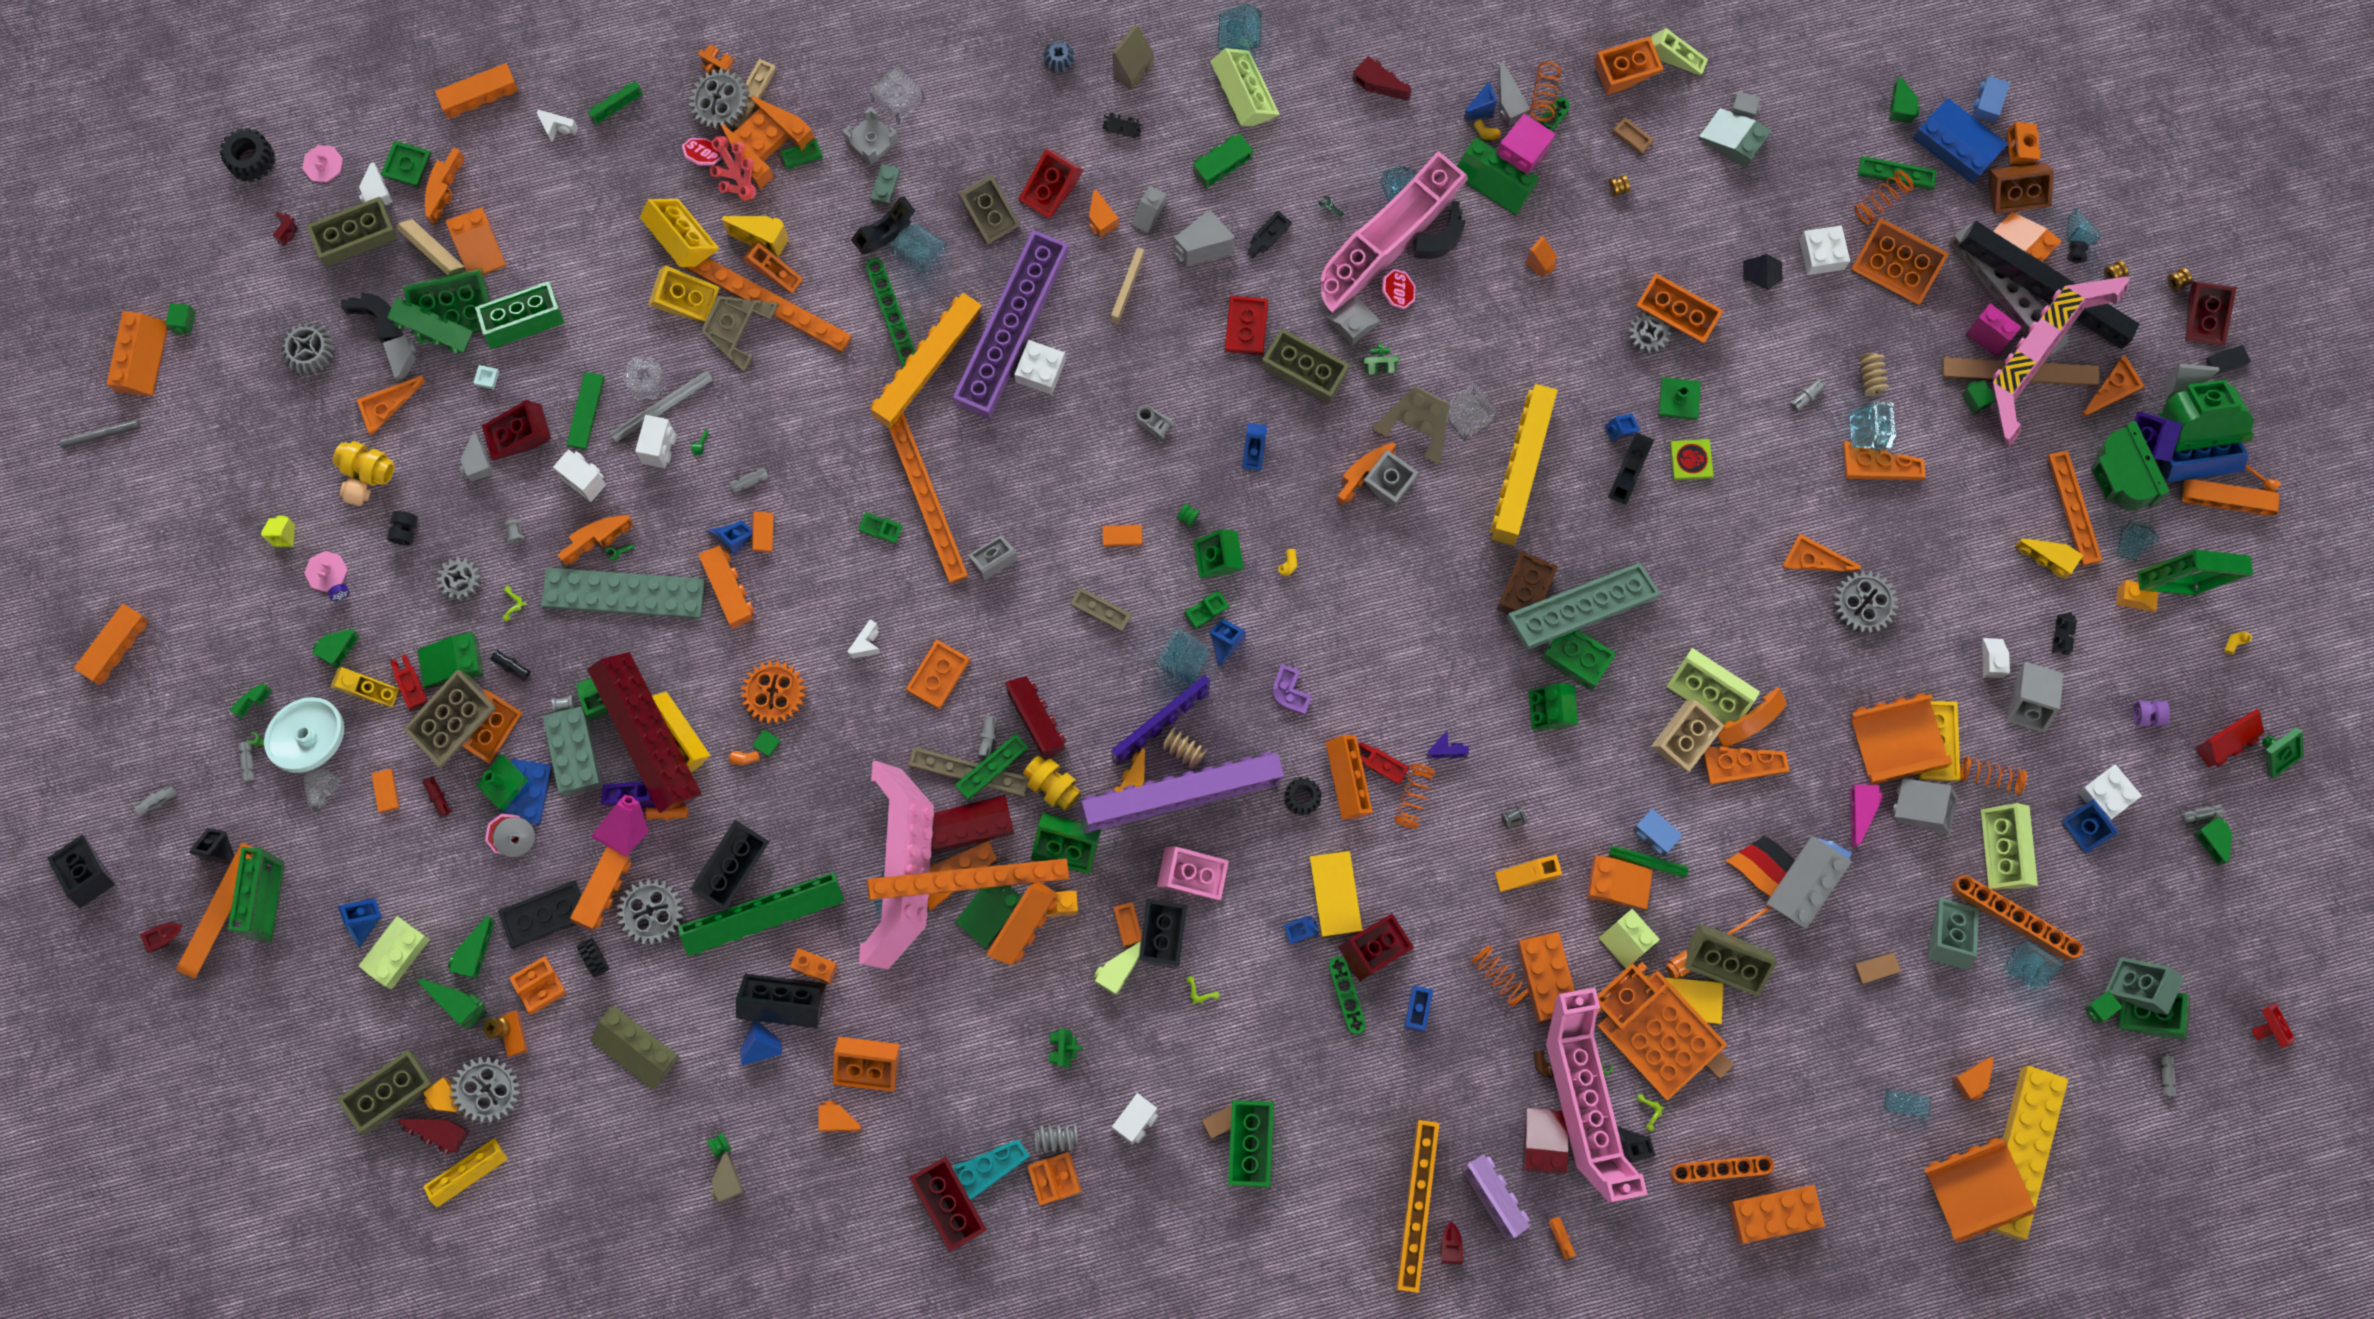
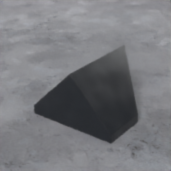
M1768 254L1744 260L1743 280H1748L1768 290L1782 281V262Z
M207 828L189 850L191 855L199 859L230 865L234 858L227 832Z
M1617 1126L1624 1156L1630 1163L1656 1156L1650 1135L1644 1136Z

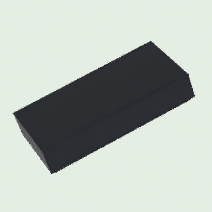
M2243 344L2205 359L2208 366L2219 367V371L2214 376L2251 362Z

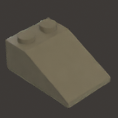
M1134 24L1112 52L1113 78L1131 90L1135 85L1138 86L1141 83L1143 75L1146 71L1149 72L1155 64L1152 49L1139 26Z
M992 174L985 176L957 193L987 245L1021 226Z

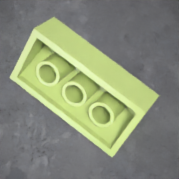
M1225 48L1210 61L1241 126H1255L1280 115L1250 51Z
M1693 648L1666 686L1686 700L1698 701L1723 724L1729 720L1736 722L1746 715L1760 691Z
M2015 803L1981 809L1988 887L1990 889H2021L2038 886L2030 807Z

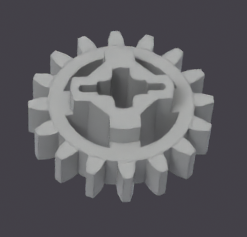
M1642 313L1641 318L1636 316L1634 322H1631L1628 334L1631 335L1629 341H1634L1633 348L1640 347V353L1644 349L1646 354H1649L1650 350L1656 354L1658 348L1663 350L1669 342L1668 338L1671 332L1668 330L1670 325H1664L1665 322L1650 314L1646 316L1645 313ZM1642 325L1639 332H1637L1638 326ZM1662 334L1661 340L1657 342V337Z
M459 557L456 558V562L449 559V565L447 566L443 563L444 570H438V573L441 575V577L436 578L441 583L438 585V588L443 590L442 593L445 596L449 595L451 600L457 597L459 601H462V596L470 599L469 593L475 595L474 588L481 587L477 583V581L482 580L481 576L477 575L480 573V570L475 568L474 562L469 563L467 558L463 562ZM468 570L471 572L472 579L468 577ZM447 580L451 582L449 585L450 588L447 585Z

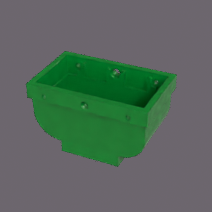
M2226 379L2187 385L2186 391L2176 393L2166 401L2163 411H2159L2158 415L2183 423L2175 452L2252 441L2254 435L2252 431L2253 416L2236 387L2229 385Z
M2134 421L2126 424L2123 429L2109 435L2098 450L2097 460L2091 467L2107 503L2115 500L2120 507L2130 511L2158 505L2170 490L2137 422Z

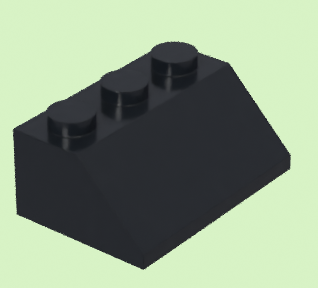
M1146 899L1138 960L1175 969L1179 966L1187 905Z

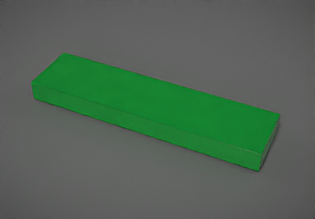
M1865 156L1860 158L1857 176L1887 181L1889 177L1894 178L1897 170H1901L1909 176L1914 187L1928 190L1934 189L1937 170ZM1898 173L1902 182L1905 185L1910 186L1908 181L1900 173ZM1893 179L1888 180V182L1896 183Z
M584 372L566 444L567 447L587 450L605 379L604 375Z
M1014 734L958 781L955 787L969 801L1029 750V747L1017 734Z

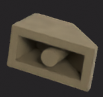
M728 1153L723 1154L711 1181L713 1187L710 1189L714 1201L718 1200L719 1203H724L745 1194L731 1156Z

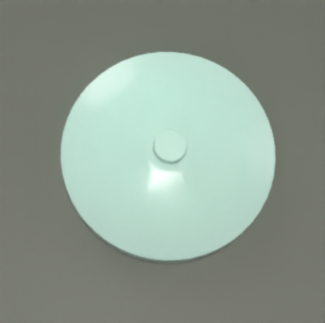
M303 698L288 704L274 716L268 725L264 738L267 756L278 768L292 773L307 772L321 766L334 755L344 736L342 715L335 706L321 698Z

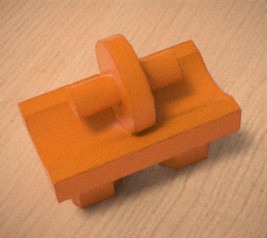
M709 44L705 51L700 49L698 52L701 59L709 64L703 63L701 66L705 70V77L706 72L712 75L713 69L717 71L716 69L720 70L722 68L725 72L729 69L733 73L731 67L735 61L734 58L724 53L719 61L716 57L720 50L712 44Z

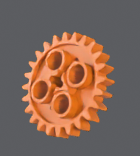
M769 660L768 666L761 662L760 669L755 666L753 667L754 674L751 672L747 673L750 679H743L747 686L741 687V690L746 692L741 695V698L747 699L742 704L744 707L749 706L746 711L748 714L753 712V719L760 716V723L767 719L768 725L771 724L772 720L779 725V719L787 723V716L793 719L792 713L794 711L800 713L797 706H804L800 699L806 698V695L801 692L807 689L806 686H800L805 681L803 678L798 679L801 674L799 671L794 673V666L788 669L787 662L781 666L779 660L776 661L775 665ZM778 676L775 683V689L778 693H774L773 709L770 710L769 708L772 702V696L770 692L774 691V677ZM770 678L769 684L764 686L760 684L761 680ZM784 680L790 681L789 686L786 688L780 687L781 682ZM761 697H766V698H767V701H766L765 704H763V705H758V704H757V701H758L759 698H761ZM780 700H787V704L784 707L777 706Z

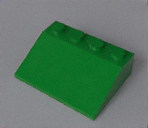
M482 268L402 287L406 302L413 303L426 311L435 313L474 332L482 330L475 307L491 302ZM425 335L422 338L416 336L418 344L428 343L430 340Z

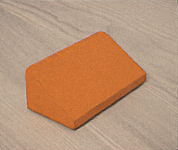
M516 1010L500 1016L505 1017L510 1024L509 1034L503 1038L507 1057L528 1052L520 1013Z

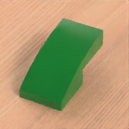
M865 512L857 531L896 544L903 525Z
M1217 591L1204 598L1201 603L1186 610L1184 616L1195 630L1223 613L1230 606L1220 591Z
M264 683L252 688L229 711L243 719L253 703L259 706L263 704L272 689Z

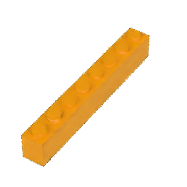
M962 293L960 297L956 296L949 311H944L940 316L938 325H933L929 330L927 339L920 341L916 348V353L909 355L905 361L906 365L902 370L899 369L893 377V382L891 384L888 383L882 390V396L872 402L870 406L871 416L889 429L892 428L981 314L982 305L965 293Z
M1418 1120L1416 1123L1396 1284L1397 1291L1419 1293L1439 1123Z

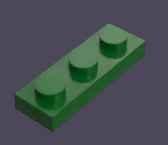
M636 81L626 84L616 94L613 93L602 103L592 106L591 110L588 111L591 120L597 125L642 96V90Z

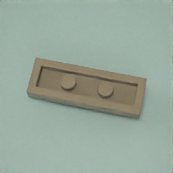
M1079 587L1070 603V606L1123 633L1132 617L1131 613Z

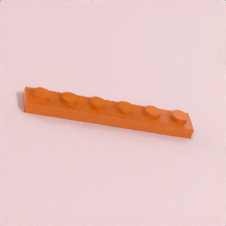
M2067 450L2049 454L2047 459L2076 551L2083 555L2080 560L2081 567L2100 563L2103 559L2069 452Z

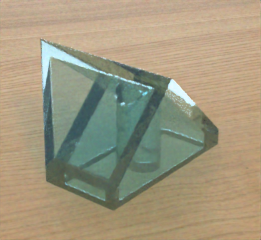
M1400 165L1382 171L1381 185L1388 203L1415 177V170Z
M2075 208L2068 216L2066 242L2083 241L2093 246L2102 237L2078 208Z
M2130 521L2121 530L2117 556L2137 561V558L2155 544L2160 537L2151 525Z

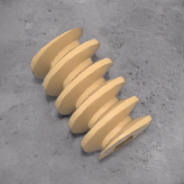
M1867 353L1859 356L1861 360L1860 366L1862 367L1861 373L1864 375L1862 380L1865 382L1863 385L1866 390L1864 392L1865 395L1877 396L1882 394L1885 389L1889 388L1888 384H1883L1888 378L1882 377L1887 371L1880 369L1886 365L1885 362H1879L1884 359V355Z
M1174 727L1165 738L1162 748L1163 750L1170 748L1169 754L1173 755L1176 753L1175 758L1177 760L1183 757V764L1190 761L1188 767L1192 769L1202 761L1208 750L1201 753V745L1194 748L1196 741L1193 740L1191 743H1187L1189 736L1187 735L1182 739V731L1175 734L1176 727Z

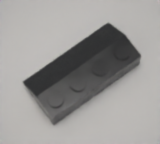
M734 820L689 890L725 911L770 841L737 820Z
M744 974L736 997V1018L818 1028L822 1015L826 983Z

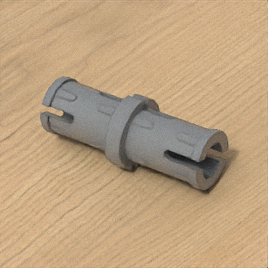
M1818 378L1808 388H1804L1801 394L1789 403L1792 409L1796 407L1794 411L1799 412L1808 402L1814 401L1815 396L1826 388L1824 381L1820 384L1822 380Z
M985 715L983 730L979 735L981 740L978 756L982 755V757H988L991 754L992 743L996 737L994 732L997 717L993 718V716Z
M170 784L156 793L149 794V797L135 804L134 808L142 816L155 807H161L162 803L178 794Z

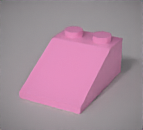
M1176 846L1165 847L1157 887L1221 900L1229 861Z

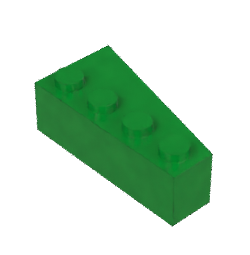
M396 297L387 317L393 321V326L402 330L404 327L412 330L411 334L420 338L425 335L430 338L429 342L441 346L443 343L449 346V351L458 355L460 351L465 353L474 331L426 311L399 297Z

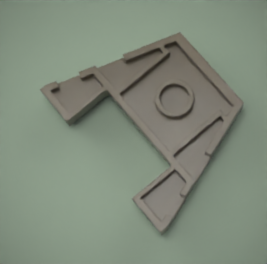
M718 296L701 331L746 373L754 357L736 347L753 313L772 321L779 304L776 302L770 303L759 300L752 301Z
M1415 385L1372 429L1388 437L1398 420L1432 438V441L1424 457L1439 465L1442 461L1450 403Z

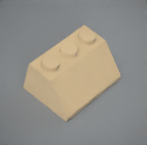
M1688 700L1684 702L1651 745V748L1668 762L1690 772L1725 725L1698 701Z

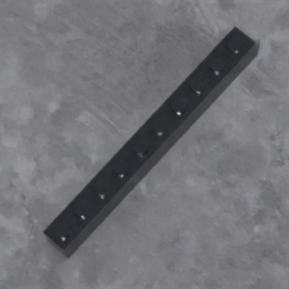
M1975 221L1966 230L1959 244L1960 248L2050 305L2054 301L2052 300L2054 294L2059 289L2062 291L2065 286L2076 284L1978 221ZM2109 304L2084 308L2076 319L2077 322L2120 349H2123L2133 340L2140 325Z

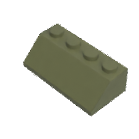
M1699 923L1689 942L1685 968L1759 997L1777 961L1771 951Z
M614 1005L601 1018L590 1039L591 1042L654 1091L681 1058Z

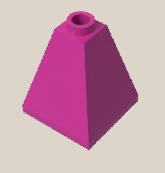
M625 794L594 831L592 838L627 857L649 831L640 803L632 796Z

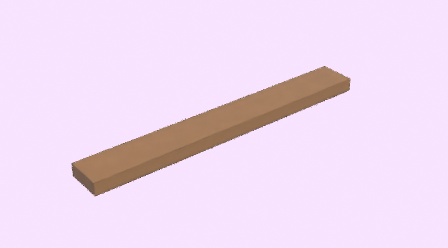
M1943 358L1942 378L1994 381L1992 379L1994 374L1999 369L2002 370L2006 364L2004 363L2005 361ZM2043 363L2029 383L2097 387L2099 385V366Z

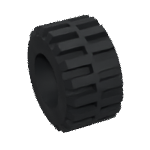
M240 128L237 129L238 132H230L231 136H226L224 138L225 143H221L220 147L222 150H220V155L222 156V162L231 174L242 181L248 179L249 182L254 181V178L260 180L263 174L265 176L269 174L267 171L273 168L271 163H275V158L273 157L275 153L266 138L257 130L253 129L251 131L250 128H245L244 131ZM256 149L250 159L239 160L242 153L246 150Z

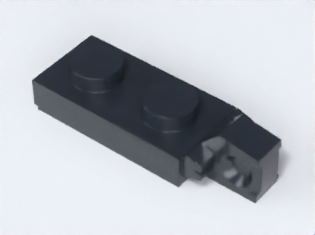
M1276 211L1253 235L1250 241L1252 246L1247 250V255L1253 259L1259 252L1264 253L1288 230L1292 222L1282 213Z

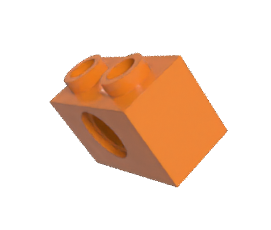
M2015 122L2007 129L2010 165L2035 164L2040 160L2041 150L2039 149L2037 124Z
M797 948L790 968L795 972L831 985L838 969V964Z

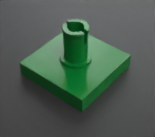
M1662 377L1658 416L1697 420L1699 416L1701 381Z
M2297 727L2279 740L2275 739L2272 735H2267L2262 741V745L2267 747L2265 749L2267 775L2273 779L2304 757L2303 732Z
M501 754L489 770L483 774V777L476 786L498 809L504 811L529 779L505 755Z

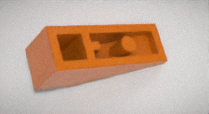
M759 242L753 243L741 258L756 272L793 294L804 279Z

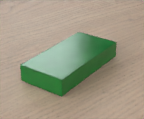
M817 139L811 140L802 151L798 146L780 151L787 170L823 158Z

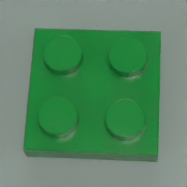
M394 141L381 176L382 178L419 188L432 153L426 149Z

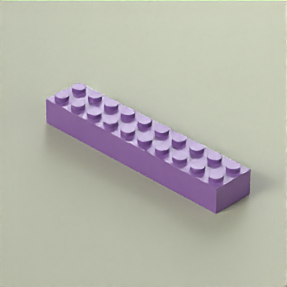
M1032 230L953 396L955 406L988 420L991 419L1069 254L1067 243Z
M1266 752L1255 759L1246 757L1234 764L1232 761L1225 762L1218 768H1213V766L1201 769L1202 772L1198 773L1188 771L1183 773L1181 777L1168 776L1163 778V781L1157 783L1152 780L1136 788L1135 785L1123 788L1124 791L1120 792L1110 790L1103 793V796H1087L1081 801L1078 808L1083 831L1087 833L1278 786L1284 777L1278 753L1271 754V752Z

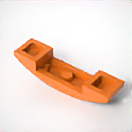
M1777 687L1762 698L1764 701L1762 704L1736 722L1729 720L1725 723V726L1717 735L1721 747H1728L1741 742L1770 724L1787 705L1781 689Z

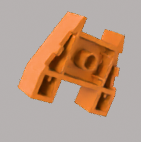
M753 96L751 99L757 111L734 132L729 130L724 124L722 128L731 147L735 142L744 144L743 158H751L754 162L751 182L759 189H762L774 177L770 167L764 163L768 157L788 139L802 151L805 145L814 140L815 137L812 129L798 116Z

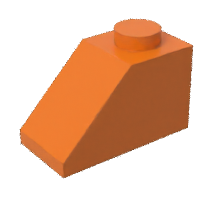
M1096 189L1092 195L1088 227L1093 234L1097 233L1102 238L1119 226V218Z
M1543 236L1530 249L1525 263L1542 278L1547 273L1552 274L1557 267L1555 263L1558 258Z
M1992 1056L1952 1079L1965 1101L1980 1099L1984 1096L1983 1091L1989 1088L1994 1063Z
M824 1101V1105H819L818 1131H862V1126L841 1105H836V1101Z

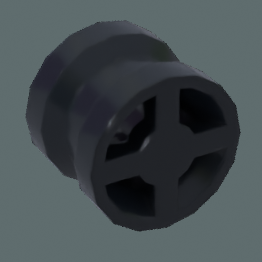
M2083 241L2070 242V252L2067 255V260L2073 263L2086 262V252L2089 249V244Z

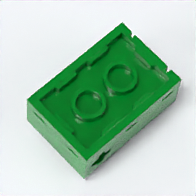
M1576 630L1549 641L1548 649L1541 660L1588 690L1593 691L1616 653L1580 630Z

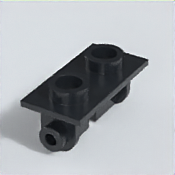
M1110 113L1109 116L1104 115L1105 118H1108L1107 122H1103L1102 129H1106V132L1119 134L1120 127H1123L1122 135L1133 138L1140 137L1141 130L1138 129V126H1143V124L1139 123V119L1128 117V120L1120 119L1121 115Z
M2072 612L2057 615L2052 653L2062 651V654L2070 655L2073 651L2074 638L2070 637L2069 634L2075 635L2077 620L2076 616L2072 615Z

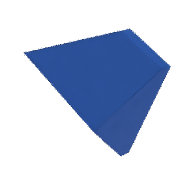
M1489 82L1466 108L1464 119L1493 117L1497 98Z
M742 520L732 525L707 530L734 555L752 538V529Z
M1223 618L1209 632L1212 637L1218 668L1240 646L1246 637L1244 629Z
M375 898L338 906L343 923L359 948L382 917Z
M752 1021L740 1050L742 1065L782 1054L781 1040L758 1021Z

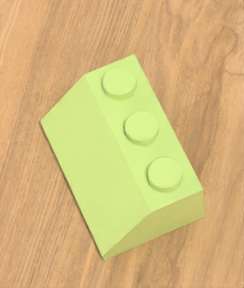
M397 916L359 964V967L382 985L392 990L430 939Z

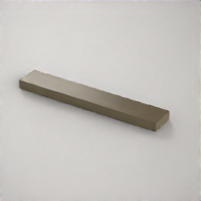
M913 747L908 767L959 781L979 765L978 763L918 747ZM1003 771L985 788L1025 798L1029 780L1025 776Z

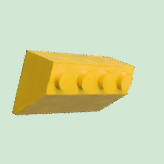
M679 199L647 200L640 219L672 256L677 265L680 267H696L719 250V247Z
M663 692L652 695L690 772H693L711 755L669 694Z

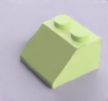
M1633 909L1627 912L1598 938L1625 969L1660 940Z

